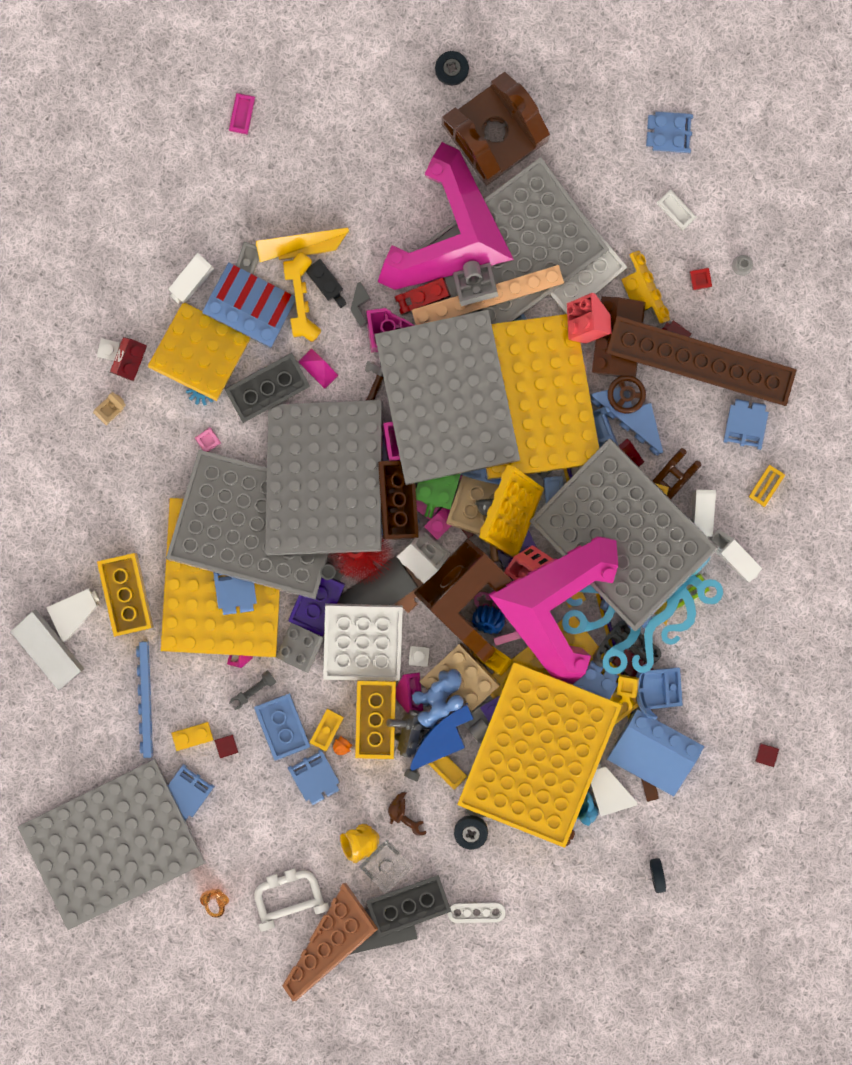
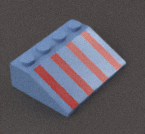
M228 262L202 313L272 348L296 299L294 295Z

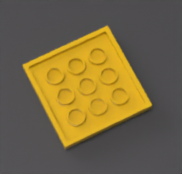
M182 303L151 358L148 368L217 401L251 338L203 314V311L187 303Z
M507 464L506 469L502 473L500 485L494 493L492 505L487 511L485 523L481 526L479 538L511 558L519 554L531 524L530 520L535 514L544 488L514 466Z

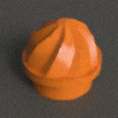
M340 736L338 739H335L333 750L337 755H344L351 751L352 744L343 736Z

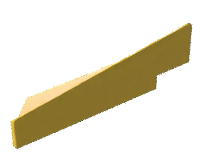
M341 228L256 241L259 261L261 263L279 257V260L295 258L299 252L307 256L336 251L349 233V229Z

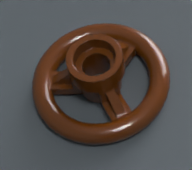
M620 376L613 380L608 388V401L620 413L629 414L636 412L645 402V387L634 376ZM624 381L635 383L640 392H635L633 387L626 386ZM619 384L621 388L620 400L616 403L613 392ZM624 391L630 392L629 398L624 396ZM639 398L638 403L633 407H622L625 402Z

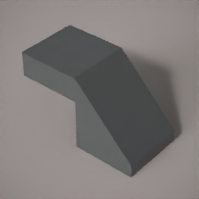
M361 282L357 283L351 306V312L360 328L367 325V322L358 307L371 300Z

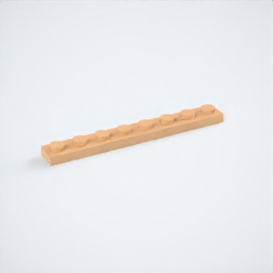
M556 265L496 284L498 297L461 307L459 297L456 296L413 309L412 314L416 325L443 320L564 284L560 267Z

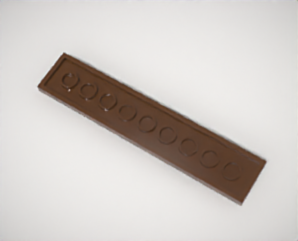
M615 316L611 329L612 334L609 336L605 350L606 354L787 406L797 369Z

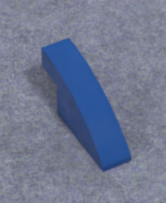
M467 702L459 710L450 711L449 715L441 718L424 736L412 758L410 765L412 771L465 748V743L457 726L473 720V714Z

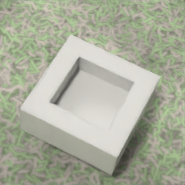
M101 338L97 357L114 361L120 342Z
M410 646L409 665L428 667L429 648Z

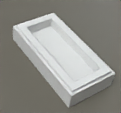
M671 189L657 202L682 231L697 218Z

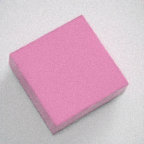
M211 427L195 437L199 446L206 452L221 444Z

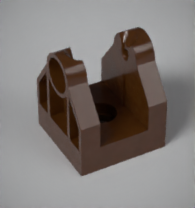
M506 72L492 80L487 89L459 109L455 107L442 116L441 125L486 186L546 144L550 137V133L534 100L526 89ZM488 121H495L506 125L503 141L493 142L484 138Z
M467 538L444 562L441 568L429 580L423 583L414 594L484 663L492 657L496 650L472 627V624L460 611L486 584L497 592L505 588L512 580L481 549Z

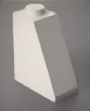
M197 253L168 289L171 292L170 297L177 303L180 301L186 303L215 269Z
M694 490L692 494V522L707 537H713L716 490Z
M720 529L710 538L718 547L715 552L743 579L750 582L758 576L762 568L735 539Z
M88 588L46 607L62 642L68 641L99 606L97 602L100 599L95 590L92 591L91 588Z
M599 763L590 785L600 816L637 806V801L605 765L601 766Z

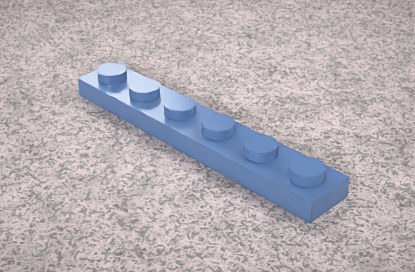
M149 641L139 642V646H136V655L140 657V665H137V676L141 677V684H138V696H141L138 712L139 715H142V723H139V734H143V742H140V753H143V758L153 757Z

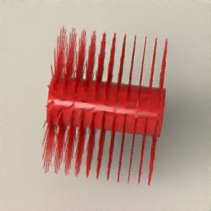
M385 550L378 553L349 552L334 553L333 555L342 554L337 557L339 558L337 560H340L338 562L342 563L339 568L342 571L341 574L347 571L345 577L347 576L348 578L349 574H354L355 577L356 575L358 577L359 574V578L361 575L362 579V572L363 575L366 573L365 577L367 576V578L378 573L376 570L382 573L373 563L376 562L385 567L381 563H386L387 558H385V561H383V558L392 554H383L388 551Z

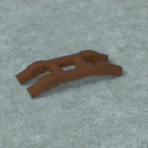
M681 448L652 480L656 484L669 487L667 496L671 500L701 467V462L697 460L684 474L675 467L687 453L684 448ZM669 473L679 479L673 487H670L663 481Z

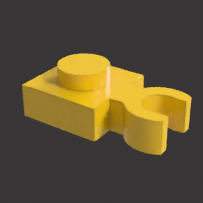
M620 675L617 695L622 696L618 703L623 706V702H627L629 705L628 710H631L634 706L631 698L637 697L639 678Z

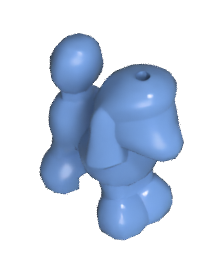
M456 669L440 671L438 675L439 681L434 682L426 693L417 691L412 695L413 701L417 705L422 703L423 707L432 706L430 712H421L417 716L423 726L432 728L439 719L449 715L450 711H456L462 707L464 700L460 695L452 696L446 703L447 697L456 692L461 686L462 677Z

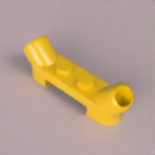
M299 252L293 260L283 261L285 280H293L298 318H290L293 337L303 336L310 342H314L320 335L321 328L307 318V312H310L309 302L305 301L304 293H307L306 282H302V276L312 264V260L304 253Z

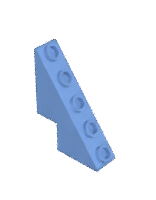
M620 387L615 388L613 392L616 403L620 400ZM608 390L590 395L591 402L596 407L600 405L602 407H609L610 412L606 415L611 419L617 418L621 422L619 425L627 432L631 430L636 434L634 436L636 440L642 444L646 442L651 446L649 450L653 454L658 456L663 453L651 403L643 405L636 412L624 414L616 411L610 405ZM624 391L626 398L630 397L629 391ZM631 401L625 402L622 407H632Z

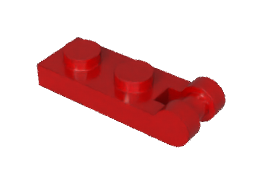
M440 278L399 294L394 298L399 303L400 314L403 315L411 312L413 309L429 305L451 295L445 279ZM410 298L412 304L407 306L405 299Z

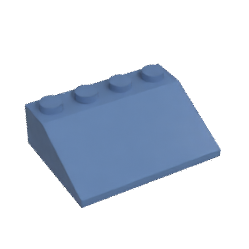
M635 709L632 711L606 760L664 792L675 796L705 746Z

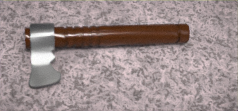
M367 361L365 371H372L377 375L366 401L375 400L377 391L384 378L382 367Z

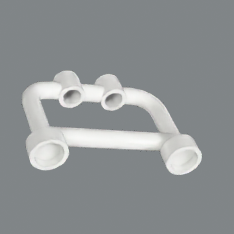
M293 868L284 871L285 876L278 877L277 874L266 877V882L257 886L254 892V899L262 922L258 924L260 932L275 928L273 920L312 907L315 914H320L330 909L328 902L324 903L317 879L313 873L307 870L296 872V869ZM301 878L309 880L314 899L270 913L266 912L262 899V892L264 890Z

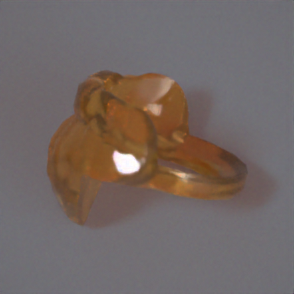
M212 889L201 894L200 902L211 917L218 918L224 914L225 905L229 903V898L220 889ZM216 899L219 906L217 914L210 911L208 907L210 900Z

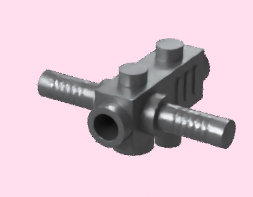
M410 710L409 713H405L402 720L388 719L386 722L388 727H402L401 734L397 733L395 735V740L399 742L397 749L400 751L401 756L411 757V754L415 755L420 731L422 729H431L419 722L417 716L421 713L420 711Z

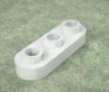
M498 902L454 903L450 906L452 912L448 913V917L454 923H489L502 921L506 912L504 906ZM495 908L499 909V914L493 915L492 910ZM459 909L461 914L455 916L454 910ZM479 909L480 914L477 916L474 915L473 910Z

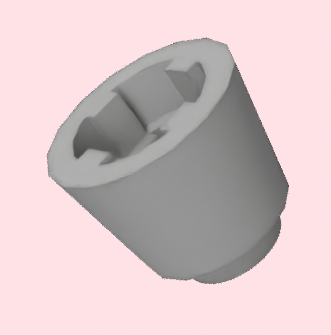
M746 255L737 256L732 262L733 271L740 276L749 274L753 268L751 258Z

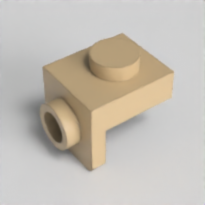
M111 392L108 398L94 409L93 413L107 426L123 411L126 404L119 395Z

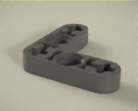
M625 621L618 622L611 629L593 654V661L597 666L603 667L601 655L612 648L608 643L609 639L619 644L629 636L631 629ZM621 627L624 628V633L620 632ZM640 633L637 639L640 640L641 647L633 644L629 649L647 663L646 650L642 651L645 647L644 635ZM653 643L655 664L661 658V651Z

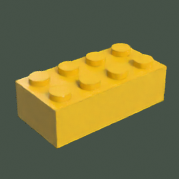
M137 553L97 561L114 637L154 628Z
M357 680L355 758L394 759L395 727H388L386 722L388 719H395L396 681Z

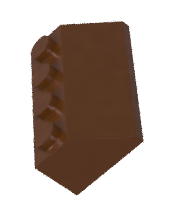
M601 296L602 304L611 315V329L615 316L643 323L646 302L620 297ZM610 334L596 340L592 373L603 376L620 377L630 375L636 377L638 363L605 353Z
M379 461L383 539L405 540L419 538L415 483L405 484L401 461Z

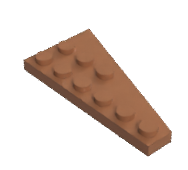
M347 883L341 885L340 892L333 899L330 909L315 929L309 940L310 943L300 955V960L292 968L282 985L292 1001H297L378 930Z

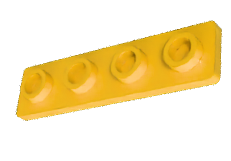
M640 251L630 253L629 255L637 272L621 279L629 299L646 302L645 310L653 307L660 324L670 321L669 310L661 300V292L653 282L654 277L646 266L644 255Z

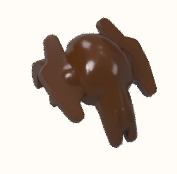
M401 792L388 807L390 824H393V821L397 823L401 821L406 826L412 828L415 835H425L426 831L420 832L418 829L419 825L424 824V822H414L405 815L404 797L407 792Z

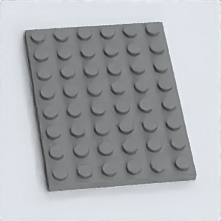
M541 157L484 199L514 259L491 266L495 284L559 265L565 283L609 251L608 247ZM456 220L417 249L419 250L461 234ZM454 275L445 277L444 279L451 296H458ZM561 285L471 313L488 310L491 324L511 322Z
M488 310L375 334L406 485L520 461Z
M382 400L277 404L268 409L266 555L381 551L382 515L378 462L382 461Z
M610 438L530 520L534 527L562 556L567 555V552L580 545L584 546L590 543L591 539L597 536L616 540L618 568L613 583L594 581L590 585L634 631H637L718 549Z
M198 450L166 556L167 560L316 600L322 579L320 570L326 565L329 553L266 555L267 468Z
M156 759L18 826L67 930L206 863Z

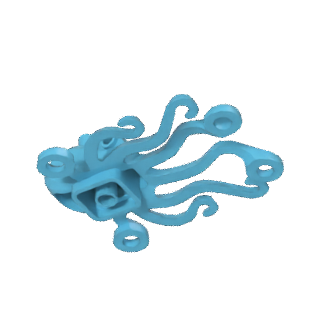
M711 556L667 600L666 608L648 622L644 632L647 664L646 666L639 665V655H634L632 658V665L639 673L648 672L653 667V632L658 625L668 620L674 614L681 598L685 602L687 619L683 623L666 626L662 630V641L669 645L677 643L680 637L675 636L673 639H669L667 636L668 632H682L688 630L694 624L696 608L694 600L686 588L687 585L691 584L697 588L698 597L705 604L714 605L722 599L723 588L718 581L712 579L701 581L695 576L708 563ZM591 585L579 591L598 593ZM710 586L714 587L717 591V594L712 598L705 596V589ZM570 597L566 602L571 606H579L582 604V599L574 600ZM609 605L603 618L595 622H588L586 616L581 611L571 610L563 617V629L570 634H579L601 628L611 621L615 610ZM573 616L578 617L580 620L577 628H572L569 625V619ZM641 627L637 631L631 628L626 640L613 646L606 652L603 658L605 671L615 675L622 673L626 669L628 661L624 650L630 648L636 642L640 635ZM613 656L619 657L621 660V665L617 668L610 666L609 660Z

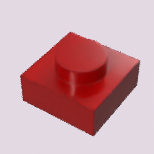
M709 268L689 272L693 291L712 287Z

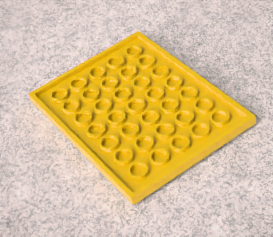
M567 314L491 324L520 461L508 463V465L514 466L524 474L583 466L599 450L581 343L571 341L568 338ZM507 464L486 468L488 480L501 478Z
M170 498L166 556L184 500L181 498ZM166 559L161 651L276 657L280 590L254 583L257 604H253L254 611L240 613V606H237V613L223 615L222 609H218L213 572ZM220 575V576H218V578H220V577H227V576H226V575Z
M513 662L457 805L565 848L622 704Z

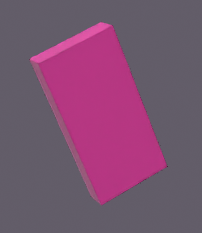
M236 93L229 131L248 135L255 102L254 96Z

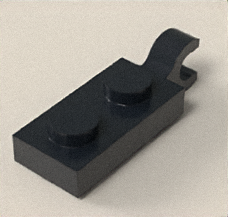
M321 259L313 263L306 270V273L328 301L333 298L340 308L344 307L347 303L340 295V292L343 291L341 285Z

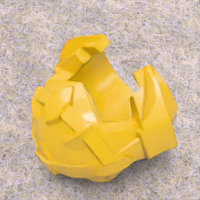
M360 824L356 827V830L350 829L346 833H342L340 835V842L347 859L357 863L376 852L380 837L371 826Z

